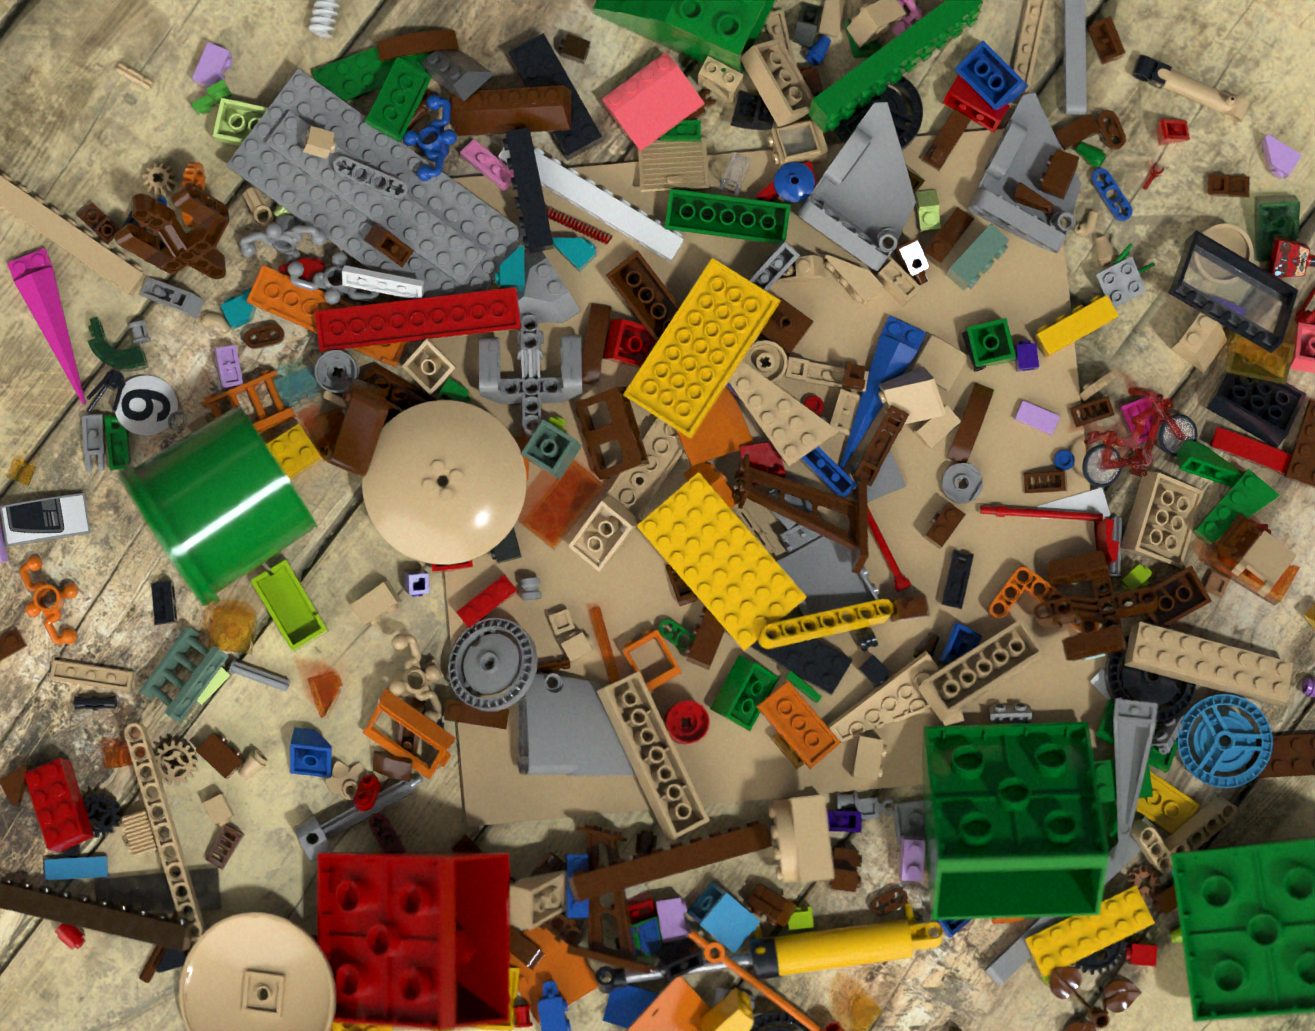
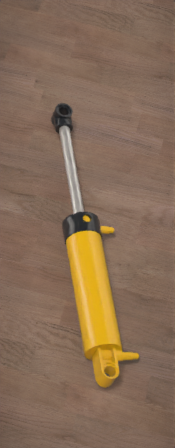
M906 903L904 905L906 919L776 937H763L760 924H758L757 929L754 931L755 938L749 940L750 954L730 956L729 958L741 967L752 966L756 979H770L784 975L912 958L914 950L940 946L943 942V928L937 922L916 924L911 904ZM930 933H937L938 936H937V937H932V936H930L929 934H930ZM703 960L704 966L684 975L727 970L730 968L722 962L712 963L708 960ZM609 966L600 967L595 974L597 988L602 993H611L615 989L626 988L627 983L664 978L658 969L656 974H643L631 970L625 971L624 968L613 969ZM603 978H610V979H611V980L608 981V982H603V981H602Z

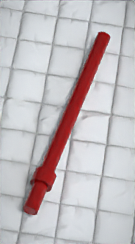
M997 505L996 507L980 506V514L996 515V517L1022 516L1087 521L1103 520V513L1008 508L1005 505Z

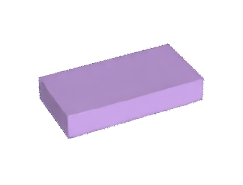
M1022 401L1014 420L1052 436L1060 416Z

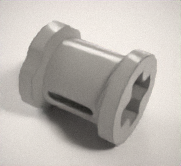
M146 320L129 324V328L133 332V344L135 345L151 341V337H148Z
M853 792V794L836 793L837 811H841L842 808L858 810L857 792Z

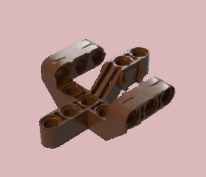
M186 184L176 191L173 197H171L173 204L178 209L202 222L186 233L177 220L173 209L146 194L140 193L132 197V216L141 227L128 223L115 232L114 238L120 247L172 275L184 267L190 266L212 279H222L226 276L225 256L213 249L217 246L229 223V212L224 203L192 184ZM146 226L147 228L151 229L153 234L158 233L162 240H160L158 236H153L152 234L144 231V228L142 227Z
M1093 551L1047 563L1046 569L1049 583L1053 587L1092 579L1096 599L1078 597L1076 594L1055 600L1050 599L1049 601L1039 603L1034 609V614L1038 624L1042 627L1054 626L1055 628H1062L1064 624L1075 622L1076 625L1081 621L1102 624V627L1096 631L1083 634L1079 632L1078 635L1062 640L1066 660L1075 661L1122 649L1126 650L1120 619L1152 612L1158 608L1159 600L1156 591L1151 587L1115 594L1105 553L1103 551ZM1108 588L1107 592H1100L1101 589ZM1147 597L1153 598L1150 602L1144 601ZM1126 602H1133L1131 606H1124ZM1108 606L1113 607L1110 611H1104V608ZM1063 608H1070L1065 613L1060 612ZM1042 613H1049L1047 617H1040Z
M550 851L529 877L565 871V862ZM510 874V880H512L513 883L519 881ZM562 913L538 925L541 929L544 930L546 928L556 936L554 939L559 943L564 941L568 945L577 946L583 940V932L576 926L577 921L573 918L568 919ZM555 918H560L563 921V927L559 930L555 929L552 925V921ZM509 924L510 953L533 970L545 953L517 932L514 925ZM571 931L579 933V940L575 943L571 942L568 938V934Z

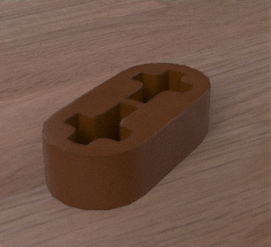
M893 889L873 899L870 905L871 911L877 916L886 915L904 906L908 901V895L903 889ZM898 892L904 895L901 903L898 901L890 902L895 897L894 893ZM877 901L880 903L888 902V905L883 907V912L875 910L874 907L877 906Z

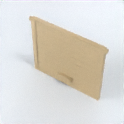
M701 137V142H661V140H655L642 151L638 149L640 191L709 188L706 149L708 138Z

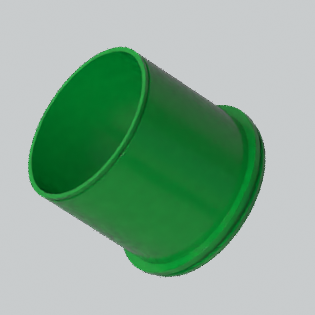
M237 405V408H232L140 465L134 467L130 461L125 463L127 468L124 470L120 469L118 473L121 482L154 535L203 606H210L212 601L216 604L221 600L217 595L218 592L312 531L314 527H318L294 486L240 405Z

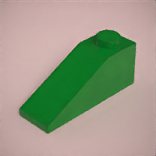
M1187 439L1176 451L1179 470L1229 487L1242 475L1239 469L1203 444Z

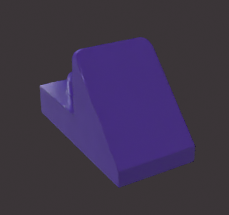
M826 810L829 831L861 833L862 812Z

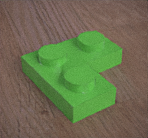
M222 79L206 88L208 94L194 101L191 105L197 115L200 113L206 114L212 110L213 106L218 103L220 104L221 98L230 99L229 97L233 95Z

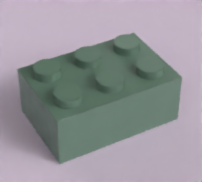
M990 224L949 268L946 275L963 291L967 287L971 289L981 277L979 274L981 272L985 274L992 267L993 259L996 258L998 260L1008 248L1006 244L1009 239L995 226Z

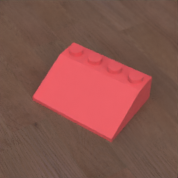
M667 52L660 55L602 98L605 109L639 151H642L704 105L701 97Z

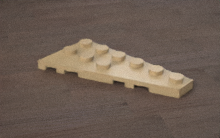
M743 360L729 380L733 390L788 467L839 432Z
M927 651L923 652L828 724V727L840 742H844L863 735L868 730L884 727V724L892 721L897 722L924 712L925 709L931 706L918 688L924 680L941 669Z

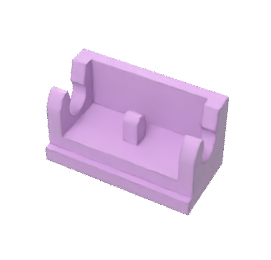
M236 345L215 348L214 354L221 390L227 391L229 388L242 385L243 380Z

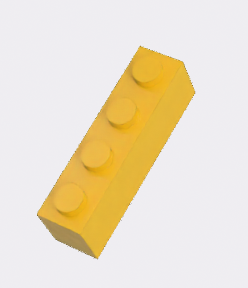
M1098 295L1089 301L1090 305L1086 307L1080 305L1072 310V315L1066 317L1064 314L1055 319L1056 324L1050 327L1046 324L1037 330L1038 334L1034 338L1046 358L1115 320L1119 315L1109 297L1106 295L1101 298Z

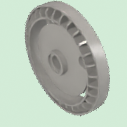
M489 618L479 621L462 633L452 649L448 665L451 686L456 695L473 708L488 712L506 709L519 701L529 690L537 670V651L530 635L516 623L502 618ZM499 631L511 633L516 638L522 652V664L516 644L508 637L498 634ZM481 639L479 645L473 647L474 643ZM506 690L504 693L492 698L477 697L480 693L493 695Z

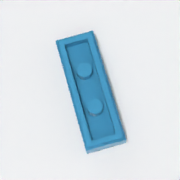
M108 856L45 859V880L108 877Z

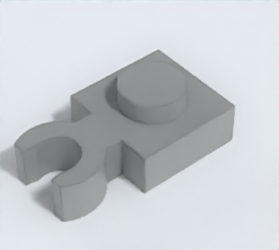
M878 798L858 799V812H862V819L880 818L879 812L885 815H892L894 812L887 811L885 805L893 803V800L887 799L878 804Z

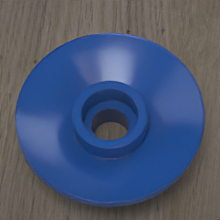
M798 162L783 165L777 171L774 178L777 194L788 202L795 203L807 199L815 185L812 171L806 165ZM795 177L798 179L799 182L797 184H793L791 182V179Z

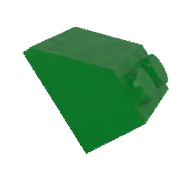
M1007 318L967 327L976 367L993 366L1016 361Z

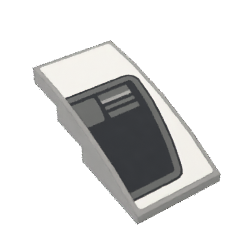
M84 493L0 506L5 547L46 542L47 540L91 533Z

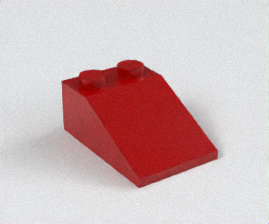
M611 319L602 359L641 368L657 342L644 325L624 319Z

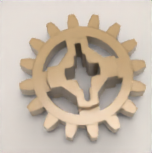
M175 741L171 742V746L164 743V750L157 749L160 755L155 756V759L157 760L159 773L162 775V781L168 779V785H171L173 781L175 785H179L180 780L187 783L186 777L193 778L194 776L191 771L198 769L193 766L194 763L198 762L197 759H193L196 752H189L190 745L184 748V742L180 741L178 746ZM175 749L172 755L169 757L165 756L167 752ZM184 753L187 755L189 763L184 760ZM177 758V762L183 764L184 766H175L174 768V765L171 764V762H168L167 760L172 761L176 760ZM162 763L166 765L167 773L164 771ZM186 770L183 775L176 777L179 771Z

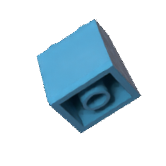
M714 881L709 884L687 911L697 923L733 953L743 946L746 938L757 929L758 924L761 922Z

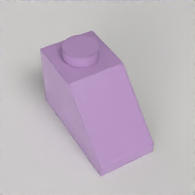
M1267 134L1262 140L1268 169L1272 171L1271 173L1275 177L1286 179L1302 155Z

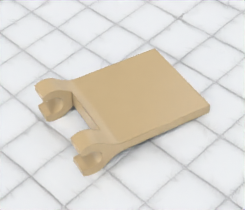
M1264 530L1244 558L1231 572L1239 576L1247 568L1264 582L1257 592L1264 598L1296 558V555Z

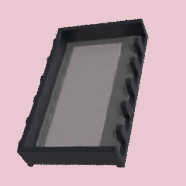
M1196 230L1185 241L1186 244L1168 293L1272 353L1283 343L1299 290Z

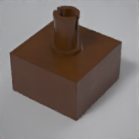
M780 298V304L759 336L764 340L777 343L783 348L787 357H789L811 328L814 321L783 298Z

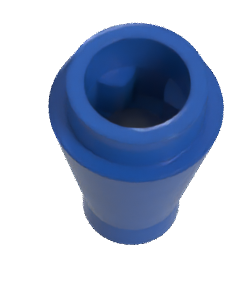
M821 35L812 47L806 51V60L815 66L823 63L831 39Z

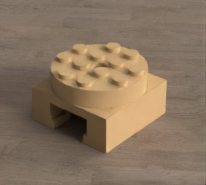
M824 795L772 800V805H768L769 815L773 817L774 825H770L771 838L776 840V846H772L773 856L776 860L778 859L779 867H776L777 879L781 880L782 883H802L834 879Z

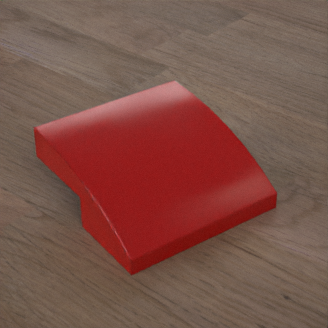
M1104 519L1095 523L1094 526L1096 549L1105 553L1108 565L1117 562L1119 541L1112 540L1114 520Z

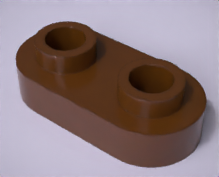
M1110 110L1103 111L1097 119V124L1101 128L1100 132L1106 146L1112 150H1118L1125 144L1126 135L1116 113ZM1104 119H1109L1110 125H1106ZM1116 137L1118 143H1113L1111 139Z
M277 324L251 328L245 333L244 342L251 349L275 346L283 342L285 332ZM273 332H278L276 339L271 337ZM254 336H258L259 340L256 343L252 342V338Z

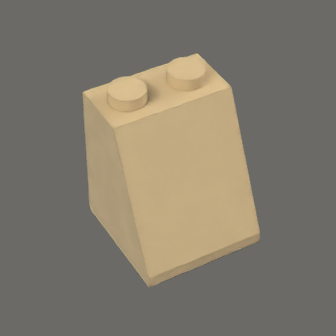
M1199 312L1191 320L1171 350L1204 373L1227 342V338L1220 323Z
M924 366L879 384L881 390L878 392L882 404L885 403L887 407L884 410L885 414L892 405L909 414L905 424L946 415L935 379Z

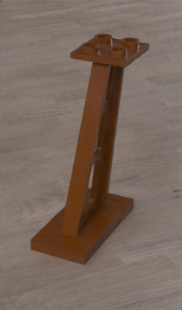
M745 454L743 461L739 462L738 470L735 472V482H738V489L735 491V501H738V509H742L746 499H749L850 549L852 573H860L869 557L867 482L859 481L849 500L749 467V454ZM752 482L779 491L780 499L755 489L752 486ZM785 494L810 502L812 504V514L789 505L785 501ZM817 506L846 515L849 520V530H843L820 519L817 514Z
M585 824L584 827L577 826L576 830L586 832L588 872L593 871L592 867L600 865V842L606 845L609 866H613L612 861L620 859L617 840L627 842V838L621 836L622 832L605 828L603 830L602 827ZM625 889L613 892L615 906L613 910L602 906L601 896L588 899V948L568 945L566 953L643 974H656L657 966L637 960ZM603 913L612 914L617 920L620 941L619 950L611 949L604 945Z

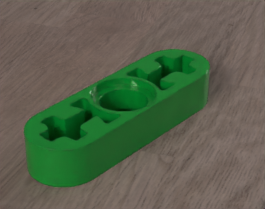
M670 619L662 621L659 625L658 631L660 635L683 652L686 651L687 646L680 645L679 637L687 635L692 644L695 640V636ZM663 625H672L671 630L675 633L677 629L681 631L676 636L675 641L671 639L674 636L672 633H664Z

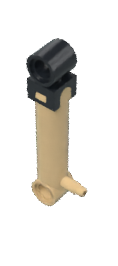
M1145 55L1138 57L1131 73L1134 78L1140 81L1149 82V85L1156 88H1165L1224 114L1225 117L1235 122L1243 121L1250 102L1243 97L1227 94L1174 71L1172 66L1160 61L1157 62Z

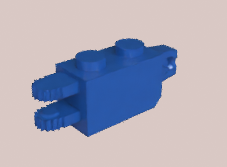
M555 980L544 981L543 997L538 1001L542 1031H571L570 1019H565L564 1013L568 1011L567 1000L562 999V994H559Z

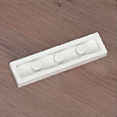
M345 265L343 267L342 285L410 299H422L424 296V281Z

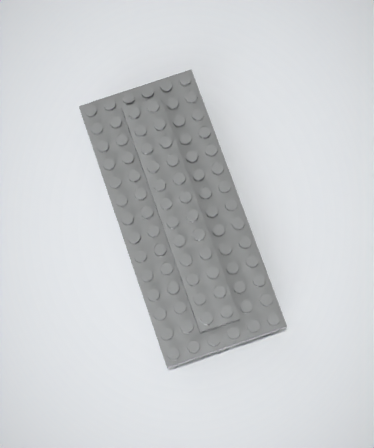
M298 68L226 166L305 224L324 231L327 240L369 270L424 281L423 298L486 291L495 279V272H499L500 264L523 242L522 236H526V232L443 172L437 177H432L429 181H421L417 177L418 168L426 165L434 169L435 166L403 143L397 142L365 124L366 117ZM311 126L335 133L333 139L336 141L335 150L333 153L330 152L326 159L303 152L306 135ZM344 156L401 180L408 187V196L403 200H395L339 176L334 170V161L338 157ZM346 162L338 164L340 171L347 169L350 171L349 175L352 176L355 165L351 169L346 166ZM359 169L356 172V177L359 180L365 179L367 171ZM378 177L375 180V186L378 188L386 185V180L383 177ZM390 181V185L387 189V192H389V189L391 188L396 191V195H399V193H404L402 186H399V188H395L392 186L393 182ZM374 224L390 232L414 251L403 268L364 241V238Z

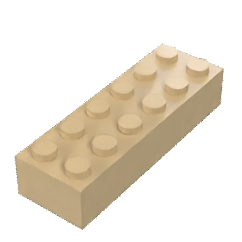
M1022 619L924 680L918 689L941 722H943L1039 660L1045 651Z

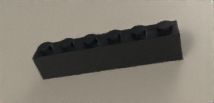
M530 128L505 132L506 138L503 139L505 151L509 150L510 158L506 159L508 169L513 170L514 177L511 178L513 190L517 189L518 197L514 198L516 208L521 209L522 216L519 217L520 228H525L526 236H522L524 247L529 248L530 254L554 249Z

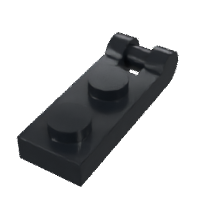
M953 550L941 605L962 609L974 554H963L959 550ZM958 561L965 562L964 568L957 566Z

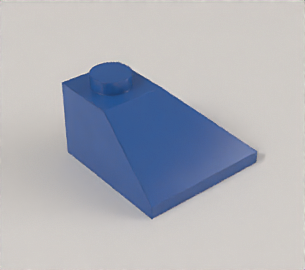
M294 727L290 743V774L330 778L332 772V746L315 729Z

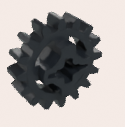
M100 793L99 798L96 794H92L91 800L88 797L84 798L86 811L90 806L92 807L88 814L89 821L95 823L97 828H99L95 829L92 827L95 838H99L100 833H102L103 837H107V831L114 833L113 827L120 826L117 819H122L123 817L118 815V812L122 810V808H116L118 801L111 802L112 796L108 795L105 798L104 793ZM101 802L108 804L110 808H104ZM98 811L107 813L101 817V820L100 818H92L98 814ZM110 816H113L111 823L108 825V819Z

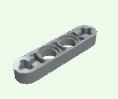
M344 156L338 157L334 161L333 167L339 176L395 200H403L408 196V187L401 180ZM346 162V166L351 169L355 165L352 176L349 175L350 171L347 169L340 171L338 164ZM359 169L367 171V177L363 180H359L356 177V172ZM378 177H383L386 180V185L382 188L375 186V180ZM390 181L393 182L392 186L395 188H399V186H402L404 193H399V195H396V191L391 188L389 189V192H387V189L390 185Z

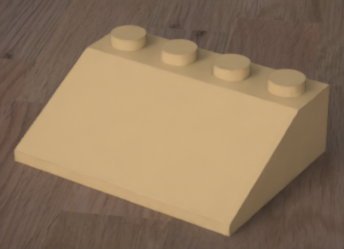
M1143 471L1120 548L1145 558L1182 568L1205 491L1159 472Z

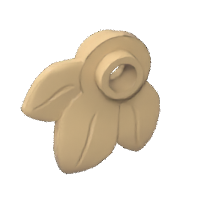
M337 761L332 769L333 777L325 780L326 786L332 793L340 794L346 800H352L360 780L364 777L363 768L358 763L349 769L345 764ZM347 786H350L352 789L350 794L346 792Z

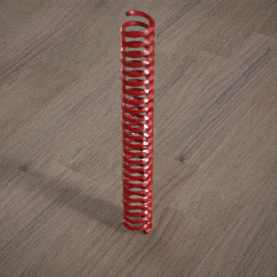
M554 208L548 215L550 220L553 219L557 223L561 222V225L564 224L568 228L572 227V230L575 229L576 232L579 230V233L583 232V235L586 234L587 237L590 235V238L594 237V240L597 239L598 242L601 240V243L605 242V245L613 237L611 235L608 239L609 233H607L604 238L605 232L601 235V230L597 234L598 228L593 233L594 227L590 230L591 226L589 225L586 229L587 223L582 228L583 222H581L578 227L580 221L578 220L575 224L576 218L571 223L572 217H570L567 222L569 216L567 215L564 219L565 213L560 218L561 212H559L556 217L557 210L552 216Z

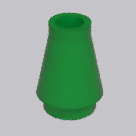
M1083 141L1076 149V152L1092 167L1099 168L1107 157L1104 150L1086 144Z

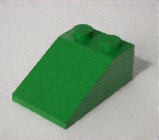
M1115 759L1094 762L1100 802L1117 801ZM1148 763L1139 798L1153 797Z

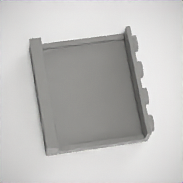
M824 536L777 561L807 596L797 605L802 616L878 600L877 595L879 591L874 583H869L867 579L869 574L865 566H863L860 573H852L851 550ZM823 621L825 625L830 626L829 623Z

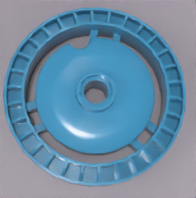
M1229 694L1207 697L1191 707L1181 722L1183 729L1179 728V754L1188 771L1205 784L1219 788H1234L1244 785L1256 778L1266 767L1270 759L1273 746L1271 727L1262 711L1247 699ZM1227 705L1242 709L1255 720L1261 734H1255L1250 722L1242 715L1229 711L1227 716H1221L1216 706ZM1212 708L1214 712L1207 716L1205 711ZM1202 715L1204 719L1197 726L1194 735L1195 751L1202 761L1198 766L1192 758L1188 743L1190 729L1198 716ZM1224 735L1229 736L1231 744L1228 747L1221 746L1219 744L1220 737ZM1256 739H1262V747H1256ZM1255 751H1260L1257 761L1246 772L1233 777L1214 776L1216 771L1232 772L1242 768L1251 760ZM1205 765L1212 769L1210 773L1203 770Z

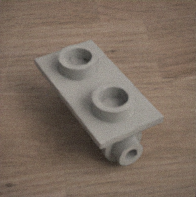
M1175 716L1172 719L1163 721L1152 740L1151 746H1158L1161 754L1169 753L1174 744L1173 740H1176L1179 735V728L1183 729L1181 721L1184 716Z

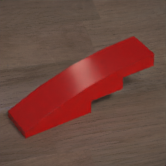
M1216 427L1210 446L1240 460L1249 461L1262 468L1271 469L1282 475L1285 474L1291 456L1281 450L1220 427Z

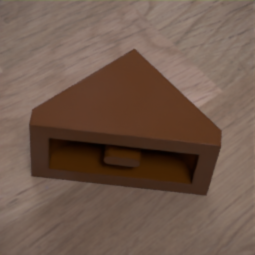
M23 766L0 779V785L10 804L14 807H20L27 785L24 774L30 772L32 767Z

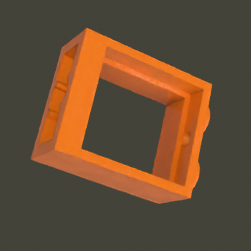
M650 629L641 634L643 638L637 642L635 639H632L625 643V648L622 650L634 673H636L639 669L630 652L654 638L657 639L673 668L646 683L642 676L649 692L682 673L658 629L656 631Z

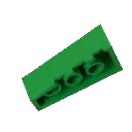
M1247 469L1192 532L1206 545H1209L1223 536L1239 514L1249 518L1280 495L1250 469Z

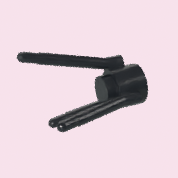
M113 369L107 372L105 377L87 396V399L90 400L103 386L90 404L87 412H91L107 388L113 391L118 388L113 406V411L115 412L122 390L126 385L123 382L125 377Z

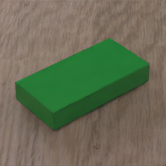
M792 671L785 676V679L814 703H818L822 698L819 693Z

